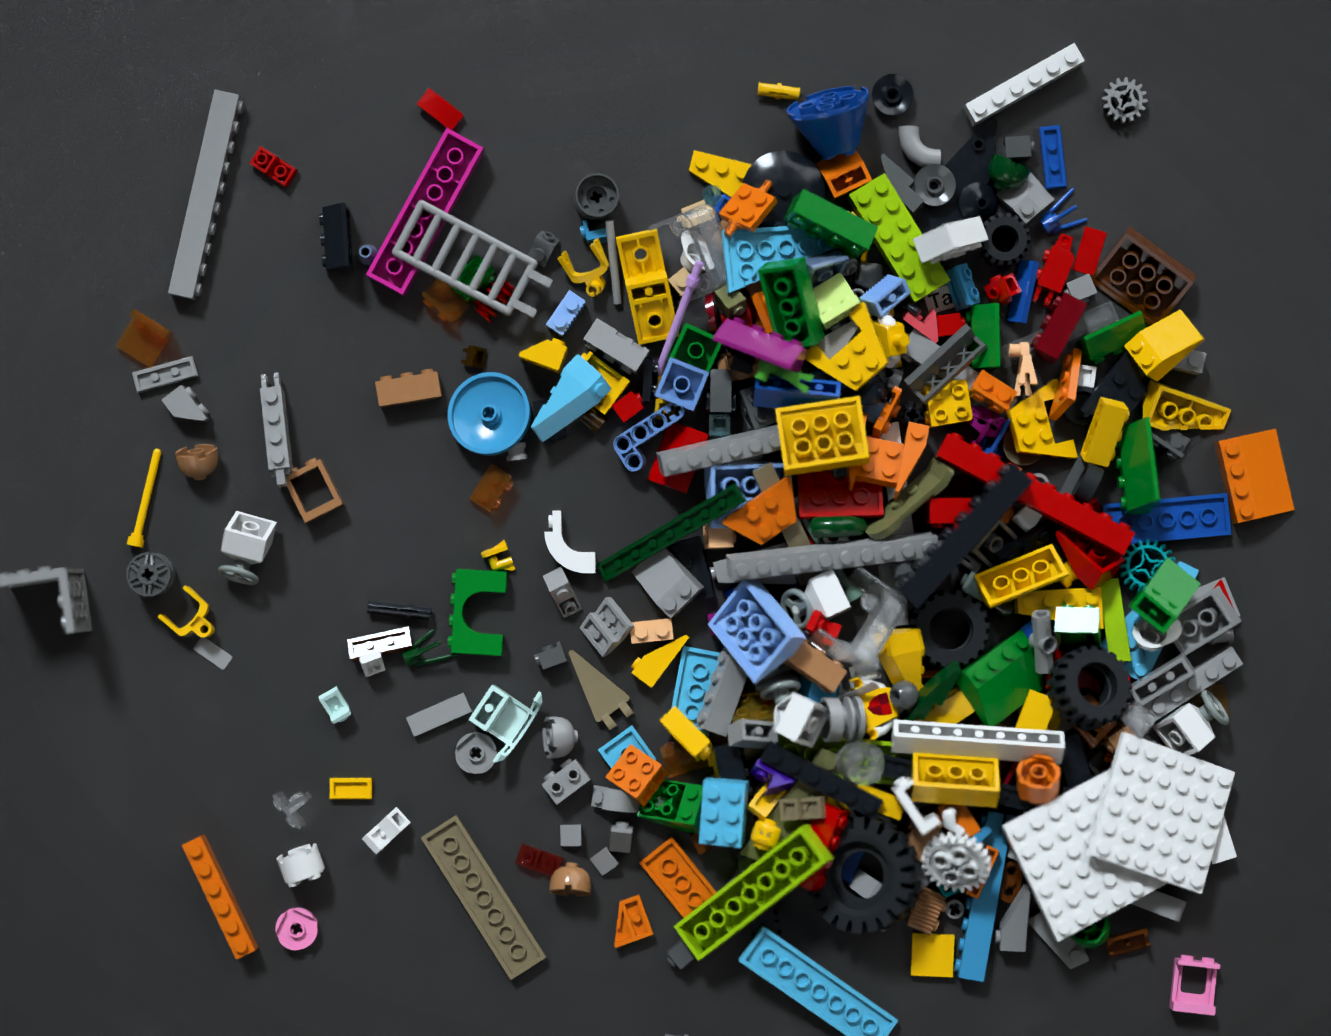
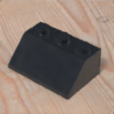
M346 203L322 207L323 213H319L320 226L323 225L324 234L320 235L321 246H325V254L322 255V265L326 267L328 272L353 271L350 208Z

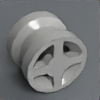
M520 442L508 450L507 461L526 460L527 454L524 451L526 442Z

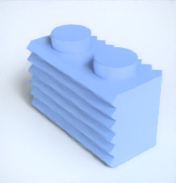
M887 274V277L881 279L880 282L878 281V284L872 286V289L866 291V294L860 296L859 299L861 302H865L870 315L881 318L910 295L911 292L905 279Z
M569 290L546 323V326L559 336L565 337L567 330H570L569 327H572V323H574V320H577L576 317L584 309L583 306H586L585 300Z

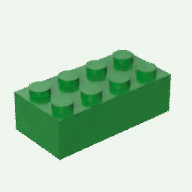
M805 189L793 198L783 219L791 228L801 229L813 239L819 238L825 241L827 246L831 248L837 247L851 258H858L869 249L878 229L874 224Z
M801 257L764 264L758 269V274L773 332L783 335V340L791 342L792 339L804 343L803 347L817 345L825 335L806 258Z

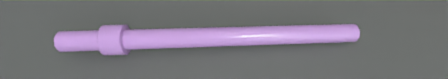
M695 261L691 275H688L686 279L685 291L658 360L659 376L663 374L694 288H697L699 284V275L704 264L701 261Z

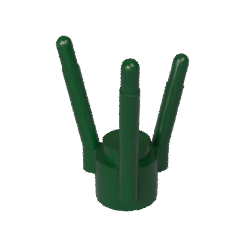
M431 629L412 644V649L402 652V655L408 667L415 665L418 668L425 664L457 657V653L421 660L424 658L423 653L441 644V641H437L421 650L417 647L434 633V630Z

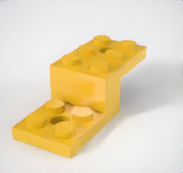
M657 228L616 237L638 345L665 340L675 318V312ZM638 249H644L646 255L643 258L635 257V252ZM657 315L661 319L658 324L653 325L649 323V318Z

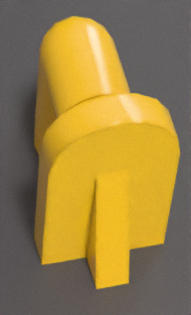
M505 539L493 548L481 552L482 558L491 556L488 558V561L493 571L501 569L516 570L511 556L498 561L497 556L494 555L508 550Z

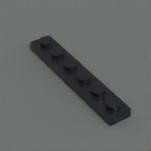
M771 740L760 758L761 761L871 819L875 818L883 803V799Z

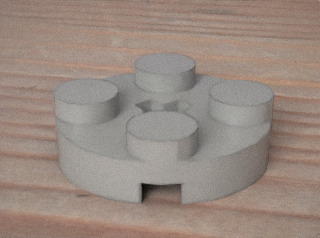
M481 732L468 733L457 743L455 751L456 761L465 772L473 774L484 773L495 763L493 760L497 755L496 744L487 734ZM473 747L475 749L480 748L482 750L480 752V758L471 757V754L473 753L471 749Z

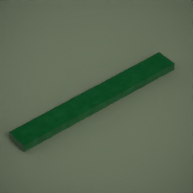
M737 483L597 563L596 566L605 582H608L747 500Z

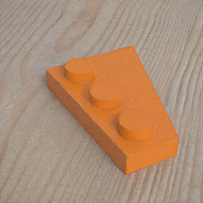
M1074 348L1062 360L1063 367L1048 417L1051 420L1056 421L1076 399L1082 350Z

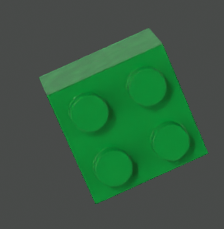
M685 323L670 357L710 372L722 344L712 340L714 335Z

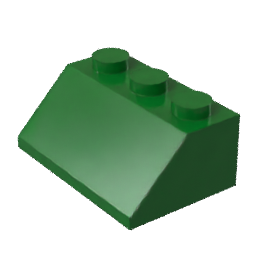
M999 303L972 305L969 307V311H966V323H969V327L975 336L987 346V349L970 364V367L974 370H995L1000 367ZM972 342L970 344V352L977 349L979 345Z
M1140 310L1079 339L1077 342L1087 363L1094 361V364L1106 360L1105 355L1111 352L1113 355H1117L1125 351L1124 345L1146 328L1143 314Z

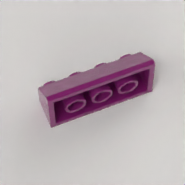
M736 317L733 320L726 318L712 339L798 373L808 352L807 349L803 348L804 343L794 339L791 342L783 340L784 336L772 332L769 335L764 333L765 328L753 324L752 328L745 325L746 321Z

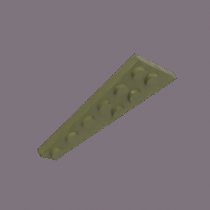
M821 748L811 762L836 774L842 755ZM796 779L792 787L781 799L824 797L826 801L828 795ZM779 801L766 817L776 821V826L781 829L777 845L800 827L807 824L810 826L812 819L780 821ZM751 838L738 851L739 854L759 860L769 852L754 846Z

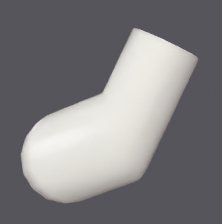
M948 806L942 813L943 826L954 835L960 832V836H962L965 829L956 823L955 815L957 811L954 807Z

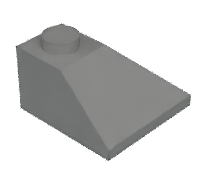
M1031 172L1024 185L1019 189H1006L1005 192L1000 191L996 194L1007 210L1013 216H1018V219L1020 221L1023 220L1026 224L1054 201V198Z

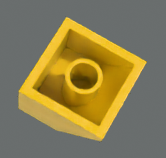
M553 338L552 341L545 340L521 351L519 357L523 361L560 374L568 348L565 346L564 341Z

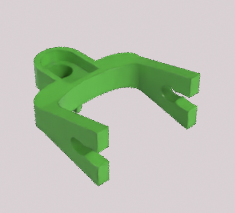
M760 359L757 365L759 368L754 376L767 382L770 373L786 379L805 394L809 387L800 384V379L811 382L814 375L801 373L802 370L799 373L793 372Z

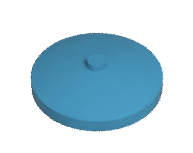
M496 372L480 373L465 380L454 392L448 407V424L453 436L464 448L479 455H498L512 449L525 436L531 421V405L524 389L511 377Z

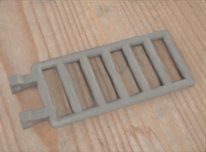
M424 200L418 201L392 250L393 256L506 316L511 315L515 308L534 318L537 309L519 301L530 279L548 289L553 282L552 279L535 271L538 265L535 259ZM425 210L434 215V218L415 254L411 256L403 252L402 249L421 213ZM444 220L453 225L433 265L430 266L420 260L438 226ZM460 230H463L472 236L451 276L439 270ZM480 239L491 246L468 286L458 281ZM497 250L508 254L509 257L491 291L486 296L477 291V288ZM519 260L528 266L505 306L495 299L515 261Z

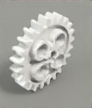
M949 831L948 836L940 833L939 838L933 836L932 841L927 842L921 861L923 862L922 868L926 869L925 875H931L930 881L937 880L936 886L943 884L945 885L944 890L952 887L953 892L956 891V888H960V891L964 893L966 887L972 891L973 885L979 888L980 882L985 883L986 877H989L991 856L987 855L988 849H982L983 843H975V837L969 840L968 834L961 837L960 832H957L956 836H953L951 831Z

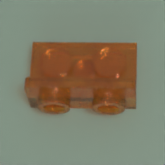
M438 279L426 292L421 294L424 297L422 302L430 309L435 307L440 312L438 316L446 324L449 321L454 324L470 307L454 290Z
M491 464L469 499L489 512L493 509L496 511L503 501L500 499L503 492L508 493L514 482L511 481L513 477Z
M669 742L659 748L665 768L669 773V778L709 765L707 759L704 761L701 759L697 762L678 742Z

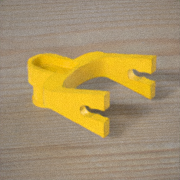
M599 238L595 239L590 245L591 250L600 262V266L592 271L585 273L575 272L567 251H564L558 258L573 283L585 282L587 286L586 292L592 297L595 294L597 296L604 290L606 282L602 274L609 268V263Z
M185 585L183 589L200 604L195 617L182 628H178L166 615L159 614L158 618L179 636L185 637L195 632L203 638L211 637L212 633L214 634L215 628L205 618L210 606L191 587ZM203 627H208L207 633L204 632L205 628Z

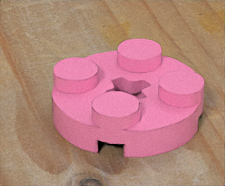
M300 907L290 908L281 914L276 922L275 930L279 942L290 950H300L310 946L318 934V920L307 909ZM299 923L303 931L302 933L298 932L296 935L291 927Z

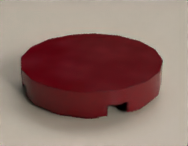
M710 292L705 296V309L708 317L709 333L715 334L719 329V316L715 302V293Z

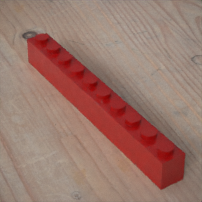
M948 433L945 436L934 458L983 484H986L989 480H994L998 476L996 474L997 470L1003 464H1006L1000 461V456L992 452L989 454L983 452L982 447L976 443L971 442V444H968L957 433ZM1027 472L1026 475L1033 482L1016 502L1119 557L1125 554L1135 535V532L1131 531L1129 525L1123 522L1118 524L1112 521V516L1104 512L1101 514L1097 513L1090 504L1085 502L1081 504L1075 501L1076 498L1066 492L1062 494L1056 491V486L1048 482L1043 484L1038 481L1037 476Z

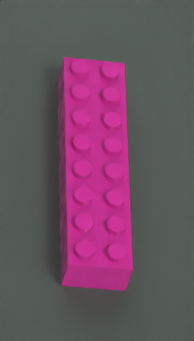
M449 128L445 129L368 269L366 275L370 279L403 297L406 296L420 270L393 256L392 250L418 201L424 200L448 214L452 213L485 153L482 146ZM423 210L402 249L403 252L411 256L415 254L434 215ZM441 221L420 261L425 262L446 221Z

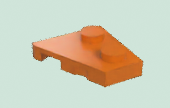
M894 386L891 399L888 404H885L873 427V437L880 439L883 433L887 434L892 425L890 423L892 417L896 418L901 410V406H899L902 394L901 388Z
M640 894L619 902L615 948L653 935Z

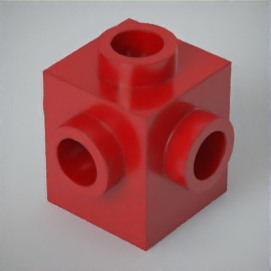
M1013 273L1003 277L999 274L989 279L990 284L983 287L990 302L1001 303L1002 306L1013 301L1012 296L1022 292Z

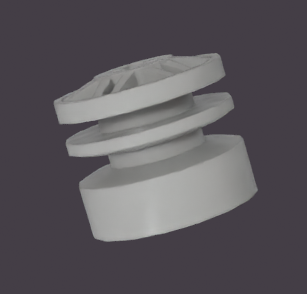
M845 696L841 701L838 697H824L821 699L819 704L829 708L830 712L820 732L824 742H839L842 737L846 741H851L852 739L859 741L863 739L866 728V716L863 702L859 696H852L851 698Z

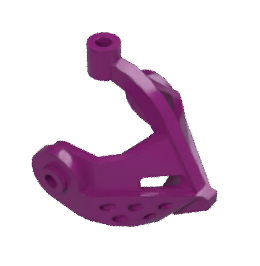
M979 406L971 407L973 418L965 422L972 425L980 433L977 440L972 442L980 446L984 435L997 438L1006 420L986 408ZM978 419L986 421V425L978 423ZM991 424L997 428L996 431L990 428Z

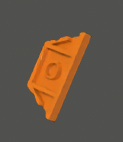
M784 477L721 520L722 523L762 545L796 522L791 477Z

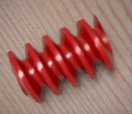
M505 280L495 300L507 304L508 300L506 297L511 298L512 291L515 288ZM485 289L487 295L489 294L491 289ZM474 301L475 310L489 323L492 322L489 315L498 316L495 309L482 302Z

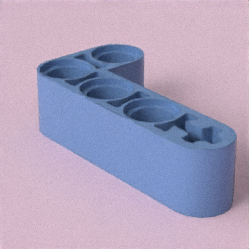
M669 403L614 439L613 447L625 467L630 471L643 469L646 464V458L639 446L683 419L687 414V409L680 407V415L674 414L669 417L667 414L674 411L673 406L680 407ZM657 416H661L664 420V424L660 428L654 423ZM639 427H643L646 430V436L643 439L637 435ZM622 438L627 439L629 442L626 450L622 449L619 445ZM633 456L638 457L640 460L638 467L631 465L630 461Z

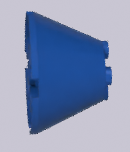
M844 86L806 96V101L798 104V101L792 103L787 108V116L818 154L823 157V160L832 159L835 155L839 154L844 156L852 155L856 152L855 148L860 144L869 100L867 88L860 87L861 90H855L854 86Z

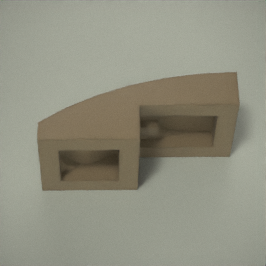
M824 797L779 800L780 821L826 818Z

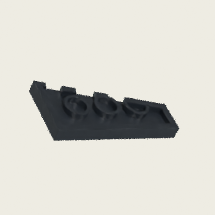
M1048 518L996 552L995 557L998 565L1053 544L1057 540L1055 533L1064 527Z

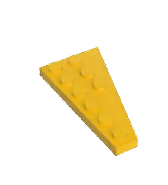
M694 150L689 172L717 188L725 195L732 197L742 185L744 177L752 164Z

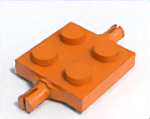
M766 179L760 188H754L743 183L719 212L720 218L730 223L723 232L727 237L730 238L737 229H745L753 233L777 204L776 197L767 193L773 186L770 180Z

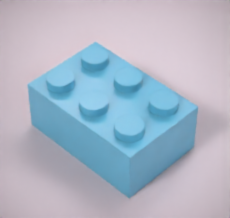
M707 777L703 781L699 844L741 848L745 844L749 781Z

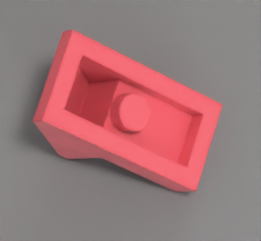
M933 308L930 309L924 318L921 315L917 317L906 310L902 312L901 317L903 320L934 343L939 341L936 312Z

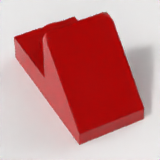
M817 610L813 611L806 625V630L820 646L834 644L842 628L840 624L828 621L823 613Z

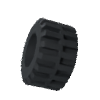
M998 213L983 223L989 240L981 243L982 247L978 248L980 251L978 254L980 257L983 256L986 263H991L993 267H1010L1018 263L1027 254L1026 252L1030 248L1029 242L1031 241V236H1029L1030 230L1025 227L1026 223L1023 220L1020 221L1018 219V216H1011V213ZM1005 229L1012 233L1015 239V246L1011 251L1001 252L993 246L991 237L996 230Z

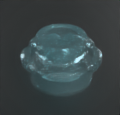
M708 185L702 192L703 200L709 205H716L722 199L721 189L718 186Z

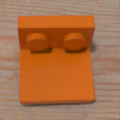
M983 369L969 389V392L972 393L971 398L979 403L982 401L989 404L988 408L997 414L1008 412L1011 408L1009 405L1018 393Z
M629 745L606 775V778L630 794L638 804L644 807L669 773L662 764L633 745Z

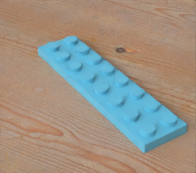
M762 925L738 959L739 962L846 1036H888L898 1022V1019L764 925Z

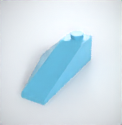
M578 354L563 368L560 376H562L560 381L550 391L552 393L547 404L542 406L531 425V428L542 442L598 404L611 390L604 377Z

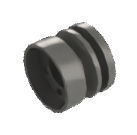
M601 173L589 174L584 177L577 185L574 194V206L578 213L585 219L592 221L603 220L609 217L615 210L619 200V190L615 181L608 175ZM593 194L601 197L598 203L595 200L591 201Z
M142 553L130 561L126 570V579L130 588L137 594L142 596H161L174 586L176 569L173 562L165 555L160 553ZM149 571L154 572L151 580L145 576Z

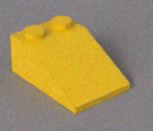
M1178 310L1140 331L1124 346L1144 373L1158 382L1205 339L1184 312Z

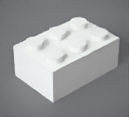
M980 216L945 224L913 239L921 262L930 261L931 264L965 255L966 251L982 247V242L989 240Z

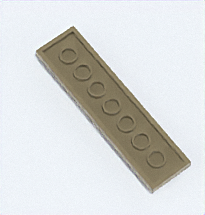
M457 814L421 837L510 980L547 957Z

